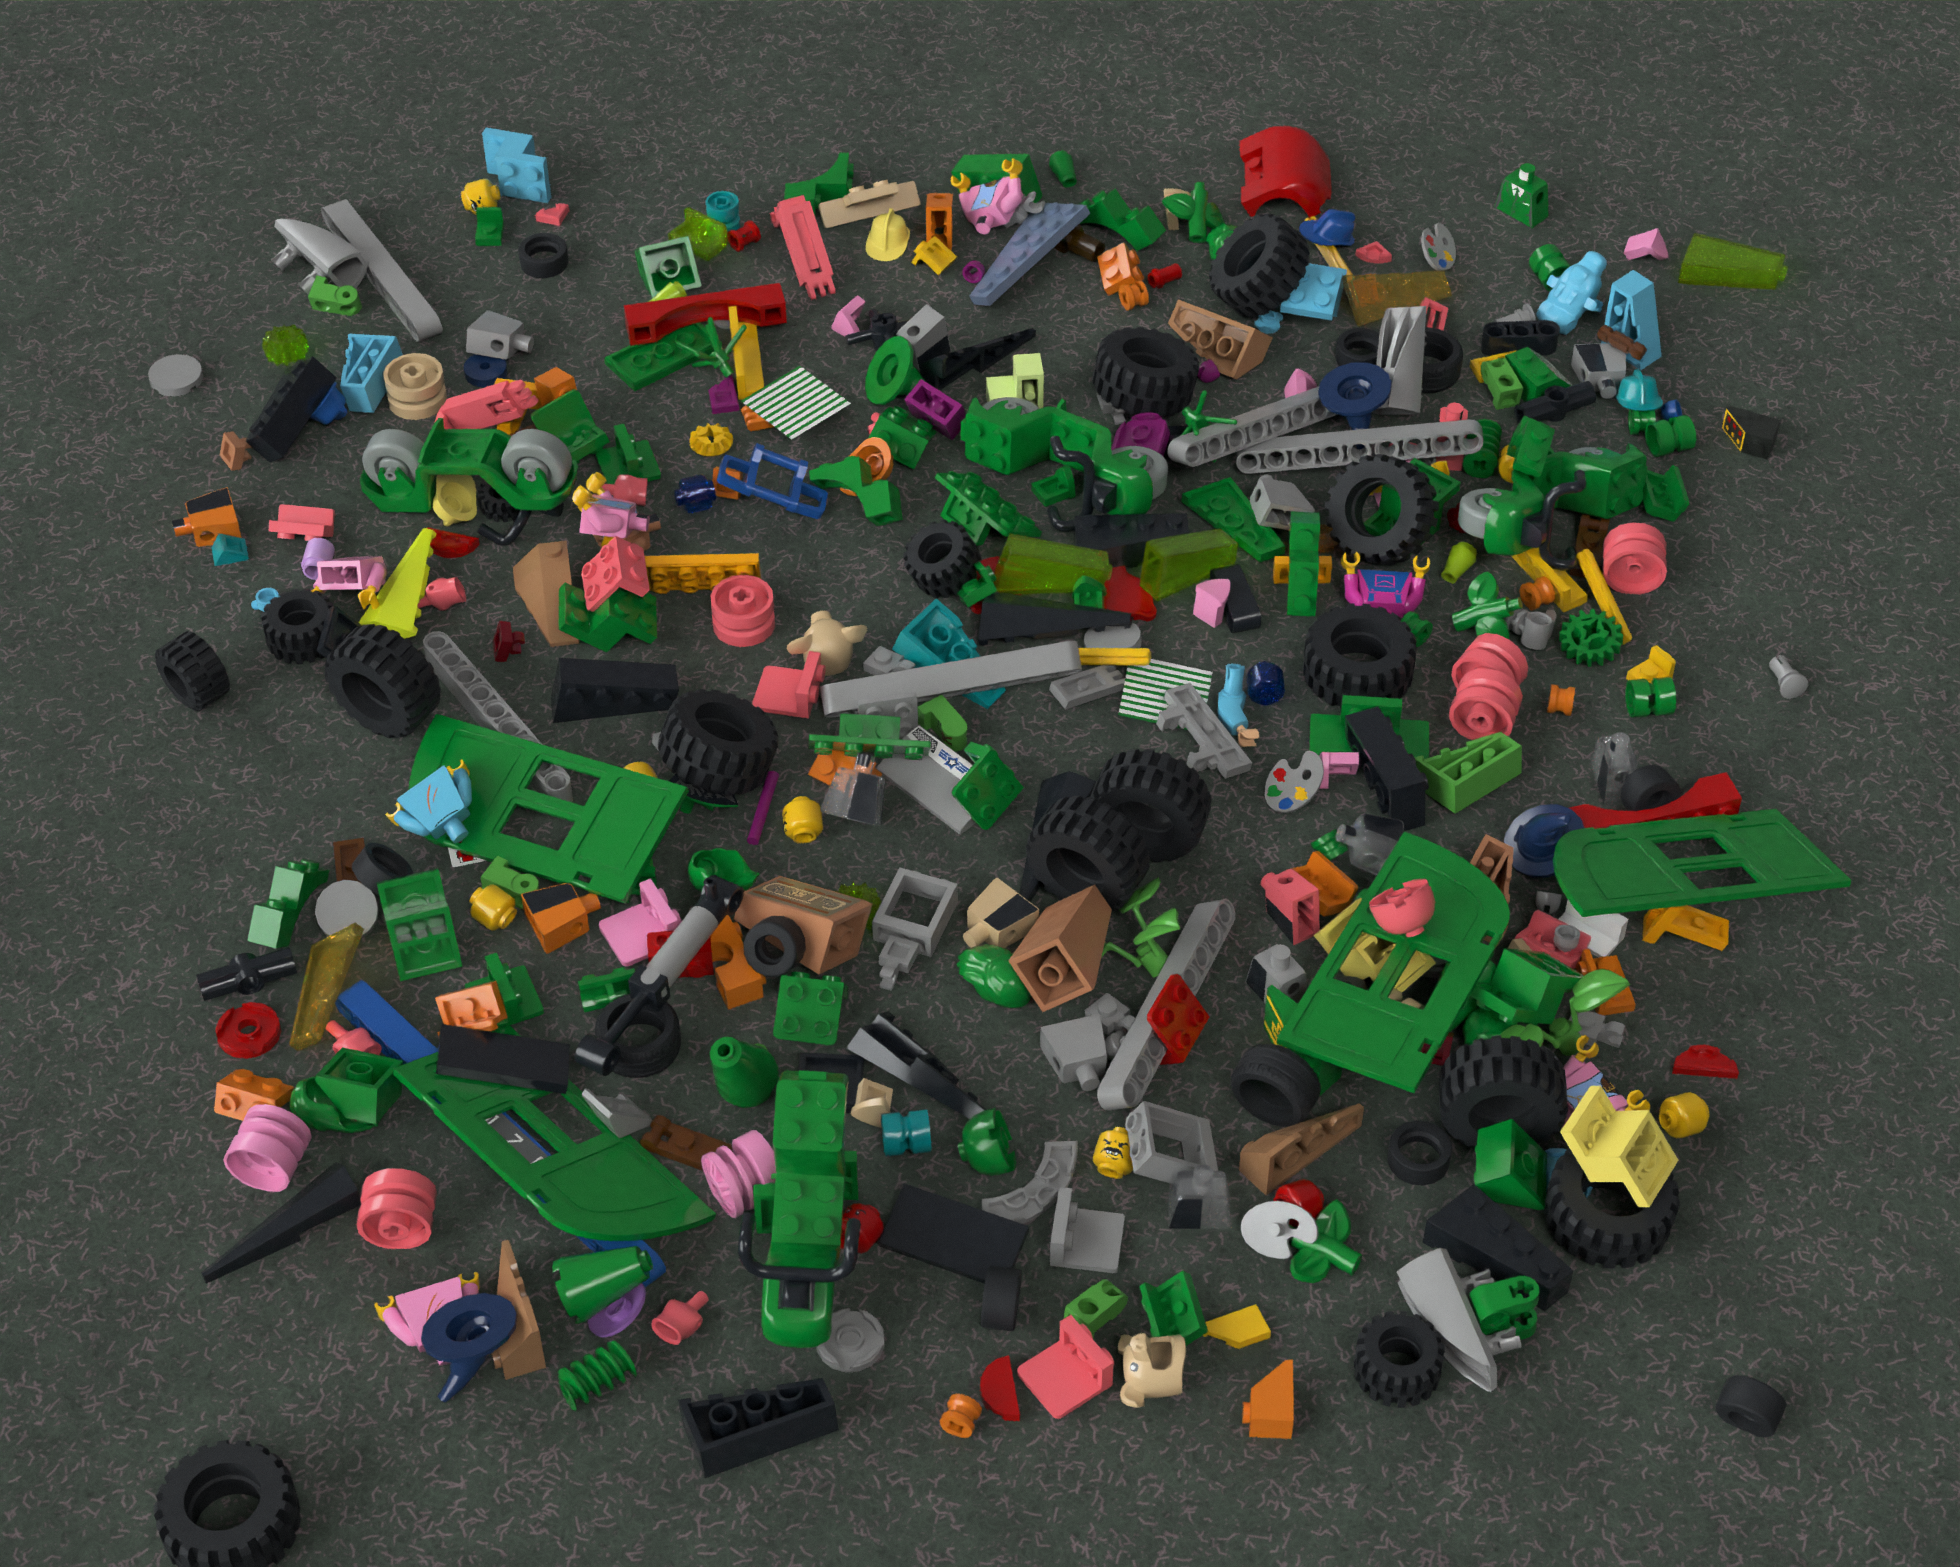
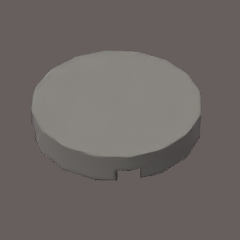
M176 354L157 360L150 367L148 377L151 388L158 390L159 394L164 396H180L191 392V388L195 385L197 388L203 380L201 364L195 358Z
M1132 623L1130 628L1126 629L1124 626H1105V631L1097 632L1095 627H1091L1084 635L1085 648H1140L1142 643L1141 631L1134 623Z
M352 880L334 882L325 888L317 899L315 908L318 925L325 935L335 941L348 943L368 935L376 925L379 914L375 895L362 883Z
M841 1309L833 1313L830 1339L818 1345L817 1352L822 1361L832 1369L842 1372H858L872 1366L881 1357L885 1346L884 1330L878 1319L867 1311L859 1309V1312L850 1311V1309Z

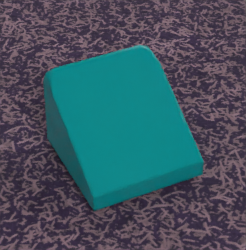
M218 534L212 545L215 566L249 559L245 539Z

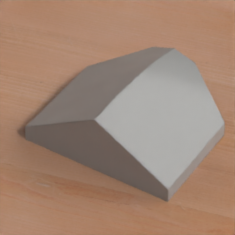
M585 1088L582 1093V1097L598 1118L619 1139L650 1126L653 1121L626 1095L619 1094L616 1098L596 1096L588 1088Z

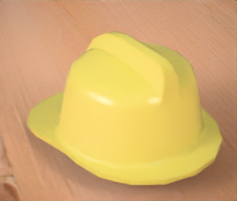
M890 208L888 213L876 216L872 222L866 242V252L875 260L892 261L898 259L907 248L910 230L906 227L904 219L894 213L893 208Z
M471 475L436 476V494L433 499V509L437 516L443 520L444 526L449 527L452 524L469 521L476 516V486Z

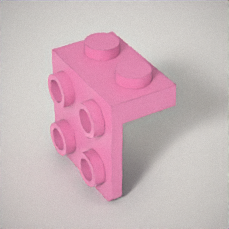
M651 878L639 883L641 904L599 922L601 933L620 963L626 967L648 958L647 934L649 932L672 931L681 923L677 910H671L668 906V899L662 888L657 889Z

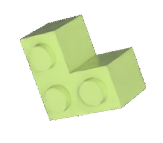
M1040 353L1013 355L1012 376L986 377L987 402L997 398L1015 397L1028 400L1039 409L1043 408L1044 372Z

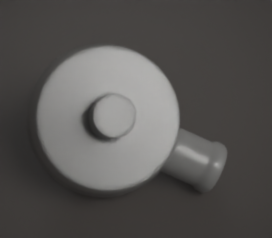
M1116 1031L1105 1039L1107 1058L1109 1060L1114 1059L1126 1037L1123 1031Z

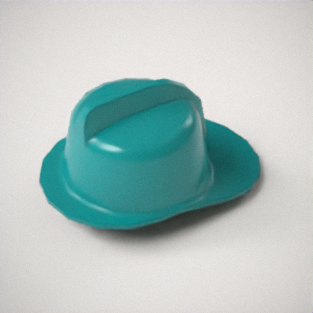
M1635 369L1632 376L1622 378L1619 392L1616 395L1621 406L1639 411L1655 410L1663 406V401L1658 394L1655 378L1642 375L1639 369Z

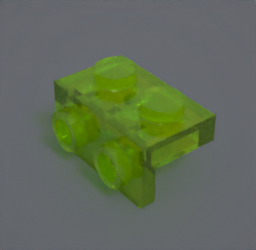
M690 207L684 209L685 221L668 233L669 240L689 236L693 254L707 261L728 246L727 226Z

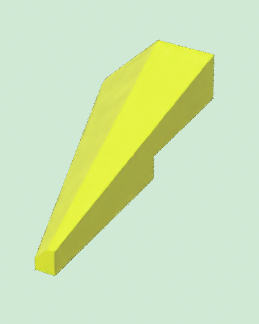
M427 528L421 530L376 596L379 601L378 608L372 609L370 605L358 623L362 626L367 624L386 626L388 630H395L400 633V636L404 639L416 636L418 629L414 622L415 618L417 619L421 616L418 603L425 596L430 570L426 562L427 557L433 555L430 543L436 537V532Z

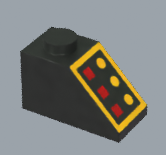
M1727 405L1722 429L1741 452L1768 460L1777 438L1781 420Z

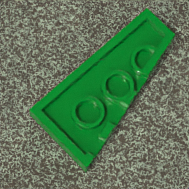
M1231 477L1182 493V503L1259 562L1285 554V544L1271 527L1260 526L1257 523L1249 499Z

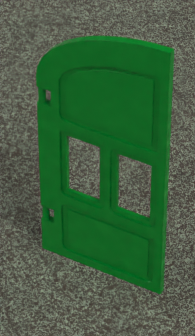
M436 714L420 744L412 767L408 789L413 788L443 765L446 768L449 765L452 769L458 768L461 764L459 760L463 759L470 771L469 778L472 787V802L468 806L470 815L462 821L469 834L461 843H453L447 833L438 839H435L432 835L424 836L427 841L493 862L499 856L508 860L509 868L560 884L569 883L573 887L581 888L589 893L625 904L689 792L686 786ZM542 762L600 778L585 806L527 789ZM517 805L574 822L559 850L501 833ZM582 875L592 879L588 883L578 880L579 876Z
M1777 809L1747 811L1733 815L1718 814L1620 824L1597 829L1593 827L1576 829L1566 833L1559 839L1553 857L1557 881L1567 899L1582 917L1850 887L1852 881ZM1713 838L1727 854L1670 860L1655 844ZM1742 867L1757 883L1698 889L1684 873Z
M1404 832L1277 1037V1044L1415 1093L1429 1069L1435 1054L1441 1048L1491 960L1497 945L1507 931L1510 910L1503 893L1487 875L1467 860L1433 842ZM1426 879L1434 894L1435 911L1430 921L1423 926L1424 931L1416 936L1407 938L1405 934L1394 935L1381 928L1371 913L1369 902L1387 889L1393 887V890L1396 891L1404 888L1402 884L1404 882ZM1362 932L1396 943L1369 991L1334 979ZM1486 935L1493 937L1489 945L1482 943ZM1416 950L1451 962L1423 1010L1388 998ZM1424 1043L1431 1045L1426 1054L1420 1052Z
M510 1025L491 1031L521 1036ZM438 1052L394 1068L393 1075L420 1101H424L441 1121L525 1200L530 1201L548 1222L564 1232L594 1240L635 1241L683 1232L715 1219L716 1213L632 1136L627 1135L619 1139L609 1130L582 1097L583 1092L569 1079L566 1094H560L603 1133L579 1144L570 1139L531 1103V1101L553 1092L436 1074ZM435 1096L442 1104L439 1105L432 1097ZM512 1109L558 1153L531 1164L485 1120ZM536 1195H540L547 1203L544 1204Z

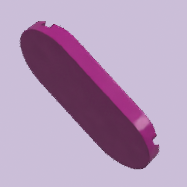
M1145 412L1136 414L1131 417V421L1127 424L1125 422L1122 423L1117 429L1111 451L1125 446H1141L1152 449L1164 457L1170 430L1165 419L1163 420L1157 413Z

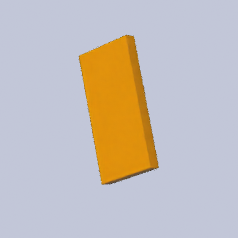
M759 553L645 556L649 589L658 594H665L670 590H682L685 593H695L698 590L707 589L713 591L714 587L722 580L737 575H749L762 579Z

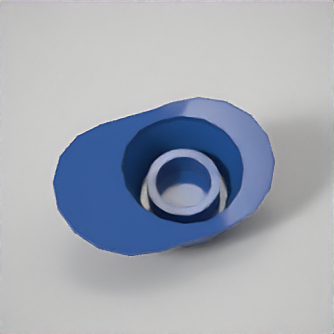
M1329 209L1318 220H1308L1301 223L1299 230L1301 235L1307 240L1319 245L1351 246L1355 240L1352 236L1355 215L1352 212Z
M337 382L332 384L311 415V419L323 425H328L333 420L342 419L348 413L344 407L346 398L336 387Z

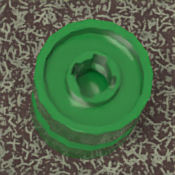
M1554 244L1542 245L1529 258L1531 270L1548 292L1553 289L1547 285L1550 275L1555 277L1561 276L1571 266L1559 248Z
M1687 415L1669 418L1668 421L1651 422L1646 426V443L1654 457L1672 454L1674 449L1678 452L1691 450L1696 445L1695 427L1693 421Z
M1653 678L1650 683L1647 679L1628 680L1625 689V700L1629 716L1632 718L1647 717L1651 712L1655 716L1673 715L1676 709V690L1672 678Z

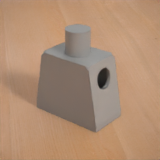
M487 310L467 328L466 352L509 359L518 350L530 353L534 345V338L523 335L524 324L521 321Z
M1271 475L1261 476L1250 496V504L1260 526L1290 530L1291 511L1315 512L1312 505L1293 483L1274 480Z
M1095 1014L1041 1027V1050L1061 1082L1069 1083L1079 1080L1082 1090L1091 1091L1096 1089L1100 1085L1098 1076L1106 1073L1107 1052L1100 1015Z

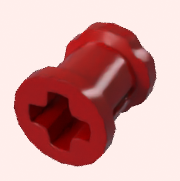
M748 220L744 223L743 227L728 231L727 239L730 246L737 252H740L749 243L760 241L761 233L757 225L753 221Z

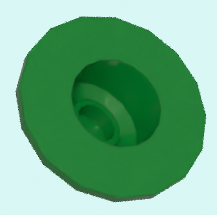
M893 336L885 341L876 351L869 364L865 380V391L867 398L875 405H886L894 400L897 395L907 396L921 379L924 380L913 365V348L911 342L905 337Z

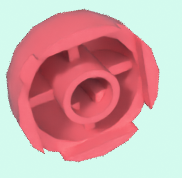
M1426 879L1402 883L1404 888L1394 891L1392 887L1374 897L1369 902V907L1377 924L1388 933L1394 935L1405 934L1407 938L1422 933L1424 931L1423 926L1430 921L1435 911L1434 894Z

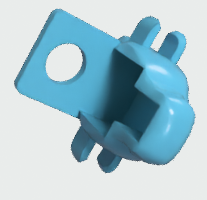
M1588 251L1579 263L1567 268L1561 276L1555 277L1550 275L1547 285L1553 289L1548 294V298L1539 306L1536 314L1537 318L1557 323L1560 327L1559 333L1567 335L1576 327L1579 318L1585 311L1601 312L1603 302L1596 298L1602 286L1601 275L1607 265L1606 258L1595 251Z

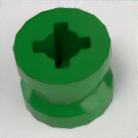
M1629 409L1628 428L1631 435L1645 432L1647 424L1656 421L1655 410L1639 411Z
M1414 611L1408 612L1401 619V622L1405 621L1410 627L1417 641L1416 647H1419L1429 638L1433 624L1428 620H1421L1419 614Z
M1337 829L1332 830L1310 844L1313 850L1321 852L1330 861L1349 850L1347 845L1342 844L1339 840Z

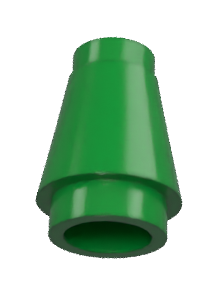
M1063 150L1053 153L1049 159V168L1064 188L1073 187L1077 183L1072 156Z

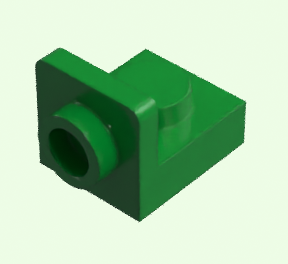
M478 207L476 209V246H502L504 233L502 208Z
M979 561L974 566L981 578L979 580H969L962 585V590L957 592L961 601L967 607L974 605L997 591L993 583L997 580L994 572L989 565L984 567Z

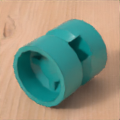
M717 191L710 194L706 199L708 232L715 238L727 239L728 231L741 228L740 216L738 214V197L729 191Z
M927 1109L909 1111L907 1116L904 1117L899 1112L881 1114L885 1157L903 1155L907 1149H910L913 1154L931 1152V1134Z

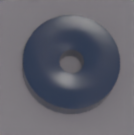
M475 354L464 363L465 379L476 387L484 388L494 385L497 378H506L505 359Z

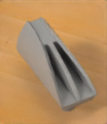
M281 218L275 220L274 227L285 238L287 247L282 249L271 260L282 272L298 256H303L311 263L315 269L298 283L305 293L309 295L316 275L326 277L327 281L339 287L350 285L356 289L367 271L369 261L361 256L362 252L341 237L310 223Z
M1426 306L1387 308L1384 313L1380 328L1376 365L1388 373L1392 382V389L1387 401L1373 411L1375 414H1420L1421 390H1423L1424 346L1427 344L1424 342L1425 337H1427L1425 333Z
M1443 1248L1430 1251L1398 1270L1397 1274L1400 1281L1397 1283L1408 1306L1414 1315L1422 1316L1421 1321L1423 1323L1429 1321L1434 1325L1433 1332L1439 1331L1442 1337L1441 1343L1445 1347L1444 1357L1464 1377L1484 1390L1492 1392L1497 1388V1366L1493 1356L1521 1348V1341L1519 1336H1516V1328L1514 1326L1487 1336L1481 1331L1468 1298L1474 1288L1482 1284L1494 1283V1279L1490 1278V1270L1486 1269L1468 1277L1460 1278L1457 1275L1447 1249Z

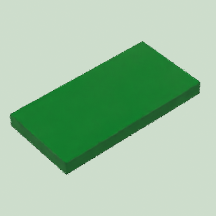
M699 322L679 328L654 343L629 345L604 357L605 365L635 392L701 359L676 346L677 341L708 355L714 352V348L706 328Z

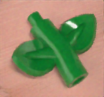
M1196 182L1195 190H1192L1190 195L1177 193L1167 196L1162 200L1163 205L1178 218L1188 220L1189 240L1193 243H1203L1206 241V226L1215 229L1220 223H1225L1218 206L1213 202H1208V192L1205 190V183Z
M1488 571L1478 575L1468 588L1467 594L1472 606L1452 614L1454 627L1458 632L1476 626L1477 636L1491 633L1510 639L1509 628L1503 618L1513 616L1515 610L1522 609V601L1519 597L1512 600L1508 597L1497 599L1499 593L1497 581Z
M1336 1199L1327 1204L1315 1219L1319 1232L1315 1243H1306L1296 1237L1289 1239L1292 1241L1291 1246L1300 1250L1293 1256L1290 1265L1292 1277L1296 1280L1306 1283L1320 1282L1327 1276L1331 1268L1330 1263L1353 1276L1361 1263L1362 1254L1344 1244L1351 1233V1222L1343 1203Z

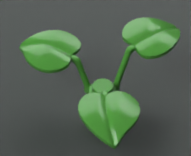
M1159 877L1153 879L1145 886L1136 889L1129 901L1119 909L1122 914L1132 909L1143 930L1133 940L1135 945L1142 943L1136 949L1138 953L1137 958L1111 942L1104 943L1102 952L1103 957L1107 951L1113 950L1133 962L1137 968L1143 965L1153 978L1159 975L1168 958L1159 944L1155 942L1154 937L1180 930L1179 913L1176 908H1172L1159 915L1148 926L1139 911L1140 904L1152 897L1157 891L1161 882Z
M1594 970L1583 976L1573 987L1575 996L1569 1000L1572 1022L1565 1018H1554L1553 1023L1549 1026V1034L1532 1023L1526 1027L1513 1025L1500 1034L1501 1038L1518 1036L1524 1041L1528 1039L1536 1041L1539 1047L1545 1039L1552 1043L1555 1049L1559 1048L1563 1055H1574L1579 1052L1576 1042L1581 1037L1579 1031L1582 1030L1577 1012H1587L1600 1006L1630 986V983L1627 979L1610 970Z

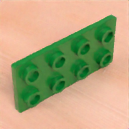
M949 471L948 473L936 474L935 479L951 491L940 516L947 520L948 523L955 521L959 526L962 525L977 546L984 544L991 527H994L1005 537L1041 536L1042 531L1035 526V522L1032 519L1020 514L1014 504L1003 500L999 496L1000 493L996 489L985 485L981 481L982 478L976 473L967 472L965 474Z
M1343 695L1340 715L1311 714L1309 751L1315 752L1318 756L1321 752H1352L1345 738V715L1379 706L1384 716L1390 718L1396 735H1401L1408 754L1412 753L1414 757L1422 755L1424 759L1429 758V722L1401 719L1402 699Z
M840 713L839 736L810 734L808 749H814V754L832 755V750L844 751L845 756L858 757L859 753L869 752L874 753L876 758H892L893 754H904V759L922 760L923 756H928L931 741L899 739L900 717Z

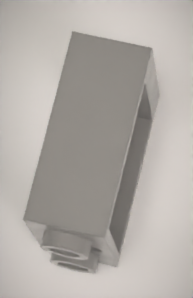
M899 867L872 921L873 940L886 944L889 936L893 935L919 943V954L932 957L958 903V884ZM903 891L940 902L928 927L890 916Z
M1143 1101L1125 1119V1127L1128 1132L1130 1157L1132 1158L1135 1174L1174 1184L1179 1172L1196 1171L1198 1165H1207L1210 1167V1175L1207 1173L1201 1174L1200 1191L1219 1174L1210 1121L1208 1119ZM1153 1133L1181 1141L1184 1160L1157 1153L1155 1151Z

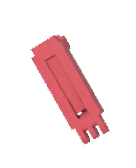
M804 195L779 201L777 207H774V212L770 213V218L775 228L781 227L800 287H806L811 300L816 299L814 289H817L821 297L826 296L824 286L827 287L831 295L835 294L836 290L832 280L834 273L810 201H806Z
M507 380L448 398L439 409L436 420L443 418L444 429H483L522 417L525 409L535 406L538 403V399L534 395L531 396L532 391L529 388H524L526 384L523 380L511 383Z

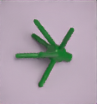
M709 317V324H706L705 328L714 352L708 355L680 341L676 342V346L696 355L697 358L705 360L692 363V367L712 365L714 369L719 368L725 378H728L734 373V370L728 363L730 360L728 354L747 327L742 325L724 350L721 348L713 318Z
M1203 390L1196 410L1185 407L1182 411L1187 425L1182 435L1188 434L1193 430L1194 435L1197 436L1199 435V429L1213 425L1209 422L1235 425L1237 420L1205 416L1201 411L1207 391Z

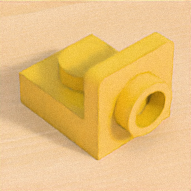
M934 236L928 242L923 240L915 248L916 256L912 263L917 265L922 260L936 274L940 275L954 263L957 256Z
M1655 645L1650 650L1649 659L1627 672L1626 679H1647L1650 683L1653 678H1672L1676 661L1669 653Z

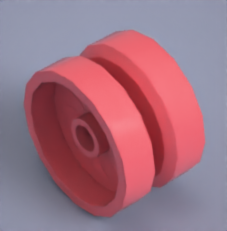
M1632 522L1612 529L1603 542V576L1606 583L1613 590L1626 594L1640 595L1657 589L1664 582L1667 573V560L1665 558L1666 541L1663 534L1657 528L1645 523Z
M737 575L722 580L714 587L710 595L713 631L719 640L732 646L748 647L762 643L772 635L775 628L773 590L767 582L755 576Z
M1485 633L1477 636L1453 665L1451 676L1455 687L1458 688L1460 680L1467 672L1475 669L1489 668L1503 672L1520 685L1527 677L1528 664L1522 651L1512 641L1498 634Z
M1483 668L1467 672L1460 680L1456 696L1450 707L1449 719L1452 726L1460 735L1470 740L1498 732L1509 736L1522 703L1523 695L1520 686L1510 676L1501 671Z
M384 1169L372 1173L366 1177L362 1185L360 1198L362 1205L358 1211L356 1224L358 1233L366 1241L378 1247L387 1249L419 1247L428 1241L432 1233V1213L435 1209L437 1197L435 1185L428 1177L406 1169Z

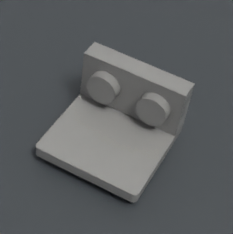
M915 692L863 699L857 702L858 711L854 712V714L900 717L899 739L904 738L918 726V706Z
M1059 1187L1050 1242V1266L1117 1273L1125 1215L1079 1209L1078 1203L1072 1202V1188Z

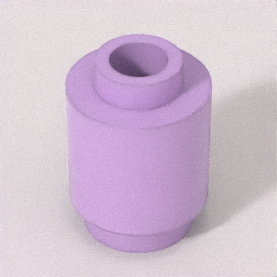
M313 538L308 541L301 562L302 571L306 577L317 580V561L333 559L335 548L331 542L324 538Z

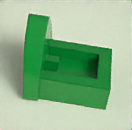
M1069 465L1059 468L1055 475L1031 483V491L1044 507L1068 498H1075L1074 478Z
M1081 576L1073 586L1072 597L1074 604L1105 609L1104 596L1107 595L1105 586L1091 577Z

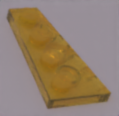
M1444 271L1380 275L1365 274L1357 276L1344 275L1342 278L1358 327L1383 319L1387 308L1418 307L1425 297L1436 302L1452 296Z
M356 922L311 946L289 1046L297 1051L318 1043L323 1036L364 931V928Z

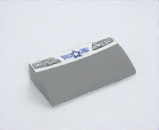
M918 725L901 740L931 741L928 756H923L922 760L904 759V754H893L892 758H884L876 769L887 780L961 835L976 823L952 796V789L973 765Z

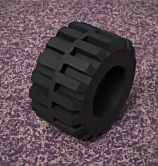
M941 520L938 524L934 521L926 528L925 526L921 527L918 534L914 533L912 535V541L907 543L905 547L907 552L903 554L904 565L918 587L928 596L931 594L934 598H939L941 595L944 598H948L952 593L957 595V592L962 589L963 584L977 578V569L974 564L981 561L982 557L979 549L962 525L959 526L955 521L948 523L947 520Z
M293 589L292 592L287 593L285 591L280 594V597L272 598L270 600L271 604L265 605L264 612L261 615L265 639L270 653L274 654L278 660L284 658V662L289 664L292 661H296V664H303V661L308 660L311 663L315 662L317 657L320 659L324 658L323 655L317 652L327 611L333 607L330 599L326 595L322 596L321 592H311L310 589H304L303 591Z
M185 631L155 651L156 665L163 681L174 696L188 708L194 711H201L230 690L228 674L220 658L210 645L195 633Z
M1400 1310L1398 1315H1394L1393 1311H1387L1383 1318L1379 1314L1372 1317V1322L1365 1323L1362 1327V1333H1359L1353 1367L1355 1368V1379L1360 1381V1388L1363 1392L1370 1390L1369 1398L1374 1401L1381 1398L1383 1399V1405L1389 1407L1391 1402L1397 1403L1398 1408H1405L1406 1402L1416 1406L1420 1404L1421 1397L1425 1401L1430 1398L1432 1391H1436L1439 1385L1444 1362L1445 1347L1441 1343L1442 1337L1439 1331L1433 1332L1434 1325L1429 1321L1423 1323L1421 1321L1422 1316L1420 1315L1408 1316V1311ZM1390 1352H1400L1410 1356L1415 1363L1396 1365L1387 1361L1382 1355Z

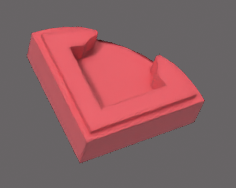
M556 204L554 208L539 210L535 215L536 221L560 226L569 212V204Z
M1378 241L1356 249L1355 256L1369 263L1380 264L1392 260V254Z

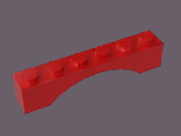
M780 283L624 305L625 323L630 346L657 342L665 335L679 328L708 321L709 317H712L713 321L729 320L728 307L733 306L737 308L738 321L751 323L760 327L787 323L786 302Z
M1725 772L1699 778L1694 786L1683 796L1653 809L1617 811L1589 804L1574 806L1569 809H1572L1582 819L1585 828L1593 827L1597 829L1620 824L1718 814H1738L1742 797L1728 773Z

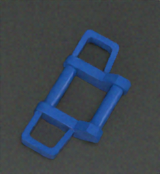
M758 443L753 448L749 462L730 455H724L720 463L717 476L719 484L750 497V495H754L786 507L785 510L792 513L819 519L825 511L828 496L825 490L803 482L808 467L807 461L791 459L764 449V445ZM761 459L795 471L788 496L755 484ZM726 467L744 472V482L729 476L726 473ZM800 493L818 500V507L800 503Z

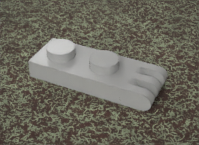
M1101 665L1052 681L1049 691L1066 710L1123 690L1125 678H1122V673L1116 670L1115 665Z

